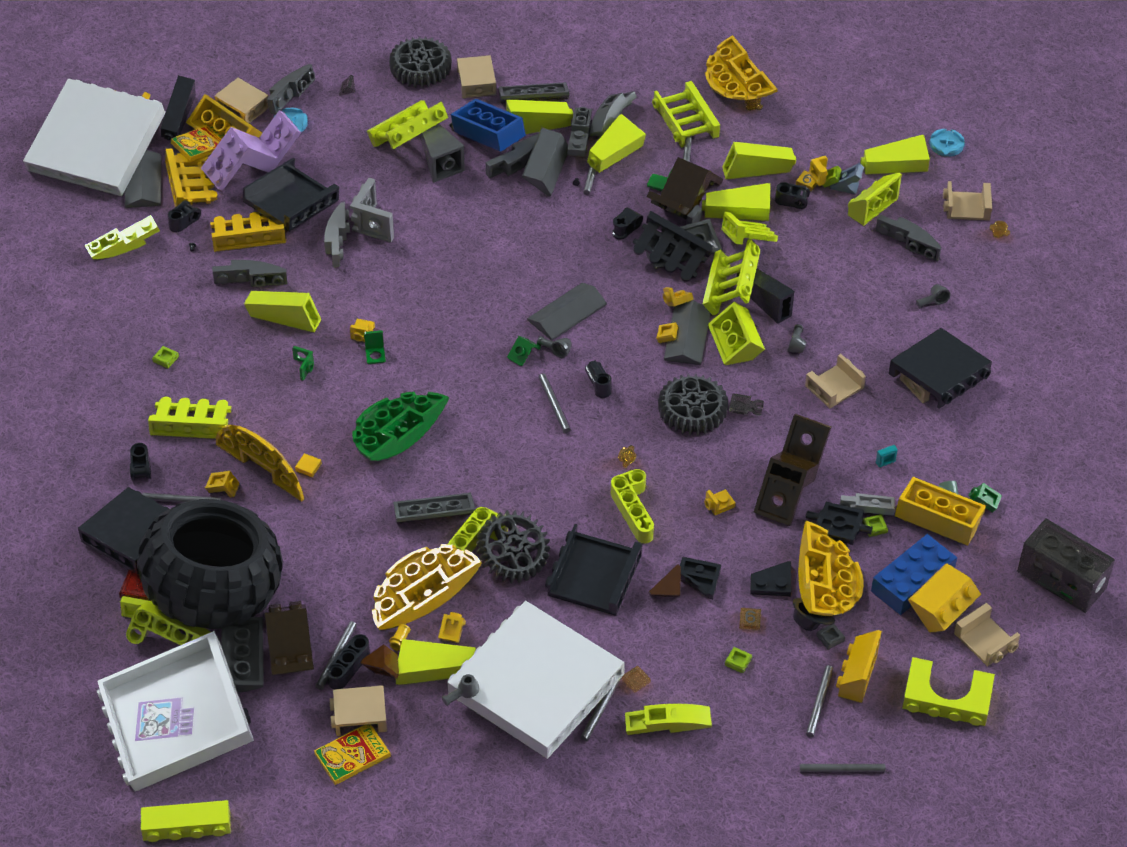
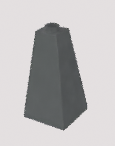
M438 123L420 134L433 183L465 171L464 145Z

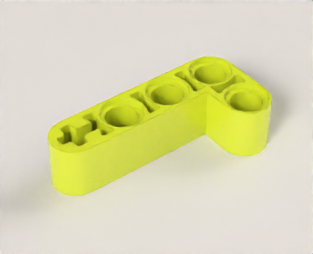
M634 469L612 478L611 497L638 542L646 544L653 540L654 523L637 496L645 491L646 473L640 469Z
M486 507L477 508L449 541L448 545H454L457 549L463 551L467 549L472 552L479 540L477 536L481 533L480 529L487 520L490 521L491 516L497 517L498 513ZM501 526L502 530L508 532L506 526ZM493 531L490 535V538L498 540L495 535V532Z
M146 602L134 613L127 629L126 637L129 642L139 644L151 631L179 645H183L211 632L206 628L185 625L183 622L171 619L162 613L158 606ZM142 612H146L148 617L143 616ZM160 620L165 621L167 626H164ZM135 629H138L141 632V635L137 634L135 632ZM179 629L184 630L186 635L180 633Z

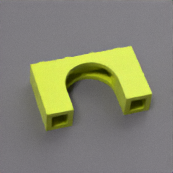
M912 657L902 709H907L914 713H926L932 717L949 718L952 721L968 722L975 726L986 725L995 674L974 670L969 693L961 699L948 700L938 696L930 686L929 680L933 661Z

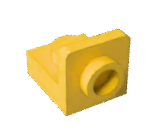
M826 156L811 159L809 174L819 186L825 184L826 176L828 175L826 169L828 158Z
M663 288V300L668 306H677L694 300L691 292H685V290L674 292L673 288Z
M357 319L355 324L350 326L351 339L365 342L364 332L373 331L375 322Z
M231 471L211 473L205 489L209 493L225 491L232 498L235 497L240 482Z
M726 489L716 494H713L711 490L706 491L705 506L715 516L736 506V502Z
M450 612V615L444 614L438 638L459 643L463 625L466 623L465 619L461 618L462 615L455 612Z

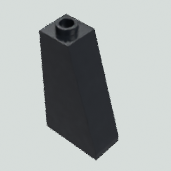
M178 75L160 128L161 137L171 140V138L181 134L196 97L195 79Z
M756 269L750 299L779 324L792 316L795 291L761 270Z

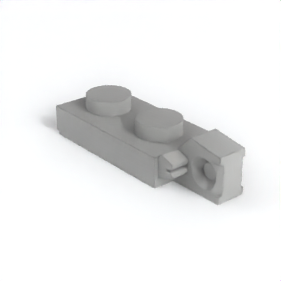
M856 493V496L841 495L840 505L863 510L864 513L894 515L895 513L894 497Z

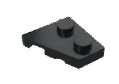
M682 557L680 563L681 580L713 600L721 572V564Z
M791 561L752 573L750 578V594L791 597Z

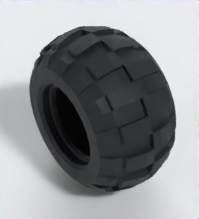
M199 499L176 504L175 507L164 511L153 520L140 542L137 567L144 593L166 616L193 627L221 629L226 626L242 624L256 614H260L267 607L279 587L283 559L275 534L266 522L258 518L256 513L224 500Z

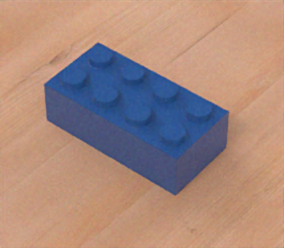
M478 99L472 100L450 114L454 132L500 152L526 136L522 117Z
M926 534L873 577L871 592L899 615H902L912 607L908 599L943 565L949 564L955 568L957 557L930 535Z

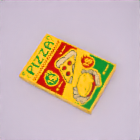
M213 126L201 127L203 131L219 142L225 136V134L217 132ZM198 129L171 138V144L190 162L211 155L218 143Z
M371 724L363 725L314 750V755L334 785L391 757L390 751Z

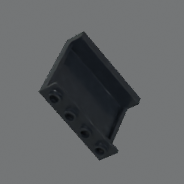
M295 158L284 162L243 188V202L276 224H284V229L289 232L339 200L338 185L333 184L328 188L295 168Z
M939 328L891 359L889 375L896 377L902 373L937 397V408L940 409L944 405L951 403L956 397L962 396L971 387H975L983 379H987L991 374L992 361L943 328Z
M127 487L78 527L81 542L132 572L139 574L137 560L142 537L153 520L169 508L160 505L154 499H149L139 491Z
M574 524L572 531L567 533L565 546L562 545L560 548L559 560L553 564L552 576L547 577L545 587L548 588V596L616 616L641 559L643 543L635 541L633 547L630 548L578 533V525Z

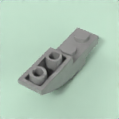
M341 202L334 210L325 230V254H332L333 267H340V260L344 259L343 249H340V246H343V240H347L346 233H350L349 222H346V220H349V209L345 210V202Z

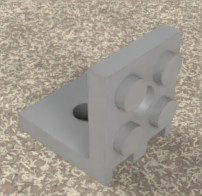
M368 178L365 184L361 185L357 196H354L350 208L353 209L351 221L354 222L352 231L392 242L394 239L393 213L375 208L377 205L375 179Z

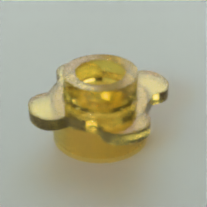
M761 98L744 101L748 111L761 110L763 108Z
M996 221L989 227L995 238L1010 235V231L1007 230L1008 225L1004 221Z
M632 445L628 448L623 447L618 455L619 461L623 462V467L625 468L630 463H633L637 457Z

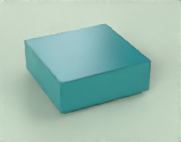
M895 445L877 451L876 464L878 467H883L896 461L898 449Z

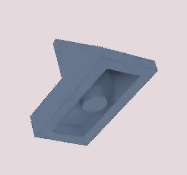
M858 163L842 171L839 182L830 185L829 188L856 194L864 167Z

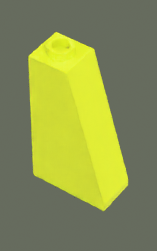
M506 100V111L523 118L525 134L540 132L542 128L552 130L571 126L573 110L569 109L567 102Z
M621 114L590 149L587 163L600 173L641 148L646 134Z
M919 135L866 149L860 163L864 167L865 174L928 172L930 158L924 135Z
M733 142L722 169L725 179L788 173L796 163V156L792 148Z
M770 183L706 193V200H702V211H705V218H723L724 212H730L737 219L769 221Z
M251 291L244 303L250 317L314 333L321 321V317L309 293Z
M402 639L398 657L399 676L396 679V684L402 685L449 679L452 674H456L461 669L462 664L466 660H469L474 655L476 647Z

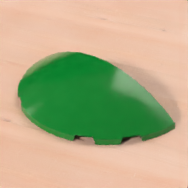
M415 392L401 393L400 398L393 400L384 398L374 403L356 420L355 431L353 430L352 436L357 450L369 460L388 459L405 451L431 428L445 408L449 397L434 392H428L427 395H416Z

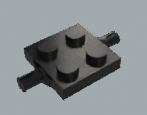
M826 501L819 513L809 510L806 513V519L817 521V525L828 530L827 535L835 541L841 540L843 543L853 545L859 532L872 534L873 526L862 524L863 510Z

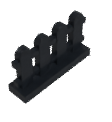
M650 211L646 219L647 224L644 223L642 226L644 231L638 240L635 238L632 242L635 244L634 253L636 255H642L644 251L651 253L649 261L652 264H657L660 259L665 261V270L668 273L674 272L676 268L681 270V279L683 281H690L692 277L696 278L698 273L695 271L701 262H706V257L709 258L714 246ZM655 235L660 239L653 249L648 245ZM671 244L675 249L671 256L668 257L664 253ZM685 253L691 256L686 266L680 264Z

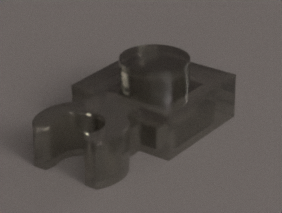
M733 393L729 412L748 415L750 411L755 415H762L764 401L759 399L751 401V396Z

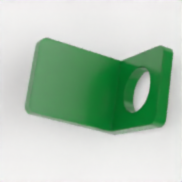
M652 174L647 187L662 191L668 177Z
M383 331L364 332L367 364L385 363ZM378 352L381 354V357L379 359H372L370 355Z
M518 336L507 358L523 366L532 348L540 349L541 346L525 337Z
M293 346V359L303 362L299 371L300 380L304 381L308 372L311 373L314 368L313 351ZM297 352L303 353L306 358L300 357Z

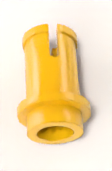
M400 624L394 636L390 638L389 645L393 650L399 651L402 639H406L411 629L407 625Z

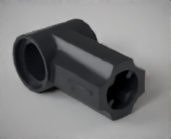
M596 360L589 362L585 366V372L595 388V395L599 398L609 397L612 392L611 376L605 372L600 362H596Z

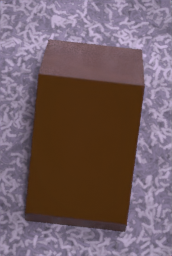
M677 564L648 594L650 596L680 597L681 566Z
M384 644L360 662L375 674L395 679L399 676L398 655Z

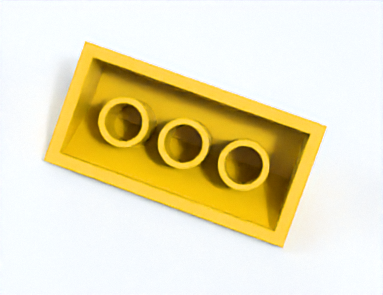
M204 94L186 121L191 127L198 129L218 144L219 141L203 131L201 127L213 126L220 134H226L230 127L258 138L262 134L257 128L206 94Z
M912 477L898 500L895 517L968 546L975 535L986 505Z

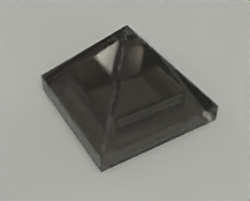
M350 75L341 83L340 96L355 92L353 75Z

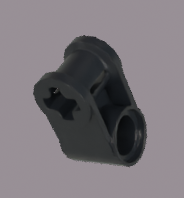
M781 182L776 187L775 202L778 205L805 209L808 204L807 198L810 195V190L806 186Z
M187 200L183 201L168 212L169 229L172 232L183 231L200 218L201 210L198 207L194 208Z
M626 207L613 219V237L619 240L625 239L640 227L643 222V215Z
M135 443L130 449L131 480L144 477L151 479L148 448L144 443Z

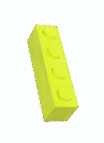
M225 800L142 807L141 833L143 841L156 842L161 839L179 840L184 837L201 838L208 835L223 836L231 834L229 802Z

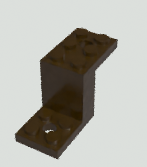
M677 157L661 195L649 190L646 197L651 199L650 203L687 219V215L696 205H700L708 185L714 186L715 183L721 185L723 178L705 168Z
M794 414L783 450L770 458L753 511L754 513L789 526L792 524L803 488L815 481L832 428L831 426ZM804 434H809L812 437L810 444L803 442L802 437ZM775 495L782 497V505L774 503L773 498Z
M301 601L289 602V606L281 607V604L269 605V608L265 609V620L272 675L313 670L314 665L306 604H301Z

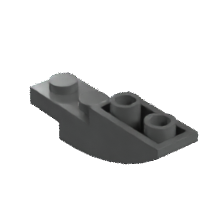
M312 64L305 65L291 72L269 89L271 95L267 98V103L271 114L276 115L293 96L300 97L316 79Z
M635 91L609 95L596 111L590 126L589 135L601 137L620 113L623 112L622 109L630 106L632 101L637 98Z
M586 107L575 108L568 155L585 157L589 140L592 109H587Z
M539 134L513 144L512 151L485 162L486 175L492 178L505 172L507 176H510L527 165Z
M883 215L878 217L876 224L877 232L906 243L905 249L939 261L942 247L924 229L902 217H899L897 221Z
M231 260V265L212 266L214 284L250 281L251 287L288 284L286 269L266 262Z

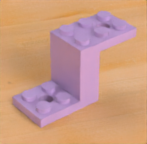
M278 111L259 138L230 127L201 169L217 189L223 191L243 163L268 173L275 169L301 132L282 111Z

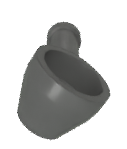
M936 284L931 288V295L916 300V304L919 309L932 302L940 305L950 299L951 293L946 287Z
M795 325L787 351L803 353L806 341L800 337L804 329L802 325Z
M540 336L537 340V345L550 348L553 354L559 358H565L572 347V343L568 338L558 339L553 342Z
M464 675L459 681L458 689L442 697L443 703L448 706L461 696L465 698L476 696L479 692L478 681L473 675Z

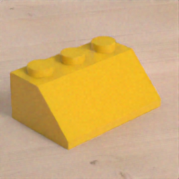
M945 564L908 601L931 633L945 631L981 593L970 577L951 565Z
M876 630L856 636L854 643L849 644L847 650L849 658L848 660L844 659L841 669L844 674L838 677L836 688H839V697L860 703L863 702L878 655L882 631Z

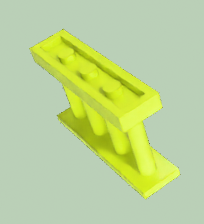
M692 81L685 82V90L682 93L662 98L658 91H654L653 107L659 111L671 130L675 142H678L681 148L684 147L685 138L707 132L710 133L713 139L719 137L720 124ZM682 99L689 100L690 102L689 104L671 109L666 105ZM689 110L696 111L697 113L696 115L678 120L673 116ZM697 121L704 124L703 126L683 131L680 127Z
M421 100L367 130L373 147L389 141L391 148L395 149L449 117L442 102L428 109L425 100Z
M751 239L747 240L744 251L734 255L726 256L722 250L715 252L702 303L712 315L719 314L722 302L736 297H740L745 304L749 303L761 251L759 246ZM743 259L741 264L730 267L731 263ZM740 272L739 277L727 281L728 276ZM737 285L736 290L723 294L725 289Z

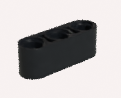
M362 634L352 637L327 669L328 685L334 690L343 689L362 666L361 660L370 654L368 637Z

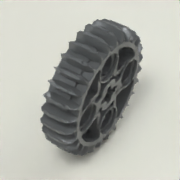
M426 36L424 39L420 37L414 39L412 37V40L400 41V45H395V48L392 49L389 60L393 77L397 78V81H401L402 84L406 82L408 86L414 84L415 88L417 85H421V87L423 85L429 87L431 83L436 85V81L441 83L442 79H446V75H449L452 64V57L448 47L444 46L443 42L439 43V40L433 41V38L427 39Z
M689 373L687 377L680 375V379L674 377L673 382L668 381L667 385H664L663 390L660 391L658 398L660 418H663L664 423H668L669 428L675 426V432L681 429L682 434L685 431H689V435L692 432H696L699 435V431L706 434L707 429L712 432L713 428H718L719 423L722 424L724 418H726L728 396H726V391L723 390L722 385H718L717 381L711 382V377L705 379L704 375L697 377V374L690 376Z
M507 510L504 515L499 512L497 517L491 516L490 521L487 520L484 526L480 529L481 533L477 536L479 540L476 546L480 547L477 550V554H483L479 558L480 561H485L483 568L489 566L490 570L488 573L490 574L494 571L496 573L495 579L499 575L503 576V582L506 578H510V583L515 578L518 583L523 578L525 581H528L530 576L534 578L537 572H541L549 557L550 546H547V544L550 542V539H545L547 532H541L543 525L538 527L536 525L538 519L531 521V515L527 518L524 517V511L517 515L516 510H514L512 515H510ZM516 525L521 526L526 530L519 532ZM501 526H506L509 531L502 530ZM494 531L498 540L489 544L490 535ZM527 537L533 538L535 543L529 542ZM538 549L536 559L532 562L529 552ZM491 550H496L499 556L493 555ZM508 561L510 568L505 567L500 563ZM517 562H523L526 567L519 566Z

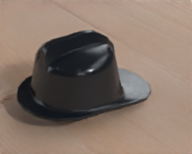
M802 598L793 600L792 603L795 608L793 619L806 631L816 630L820 624L832 625L835 623V619L832 616L809 613L803 604Z

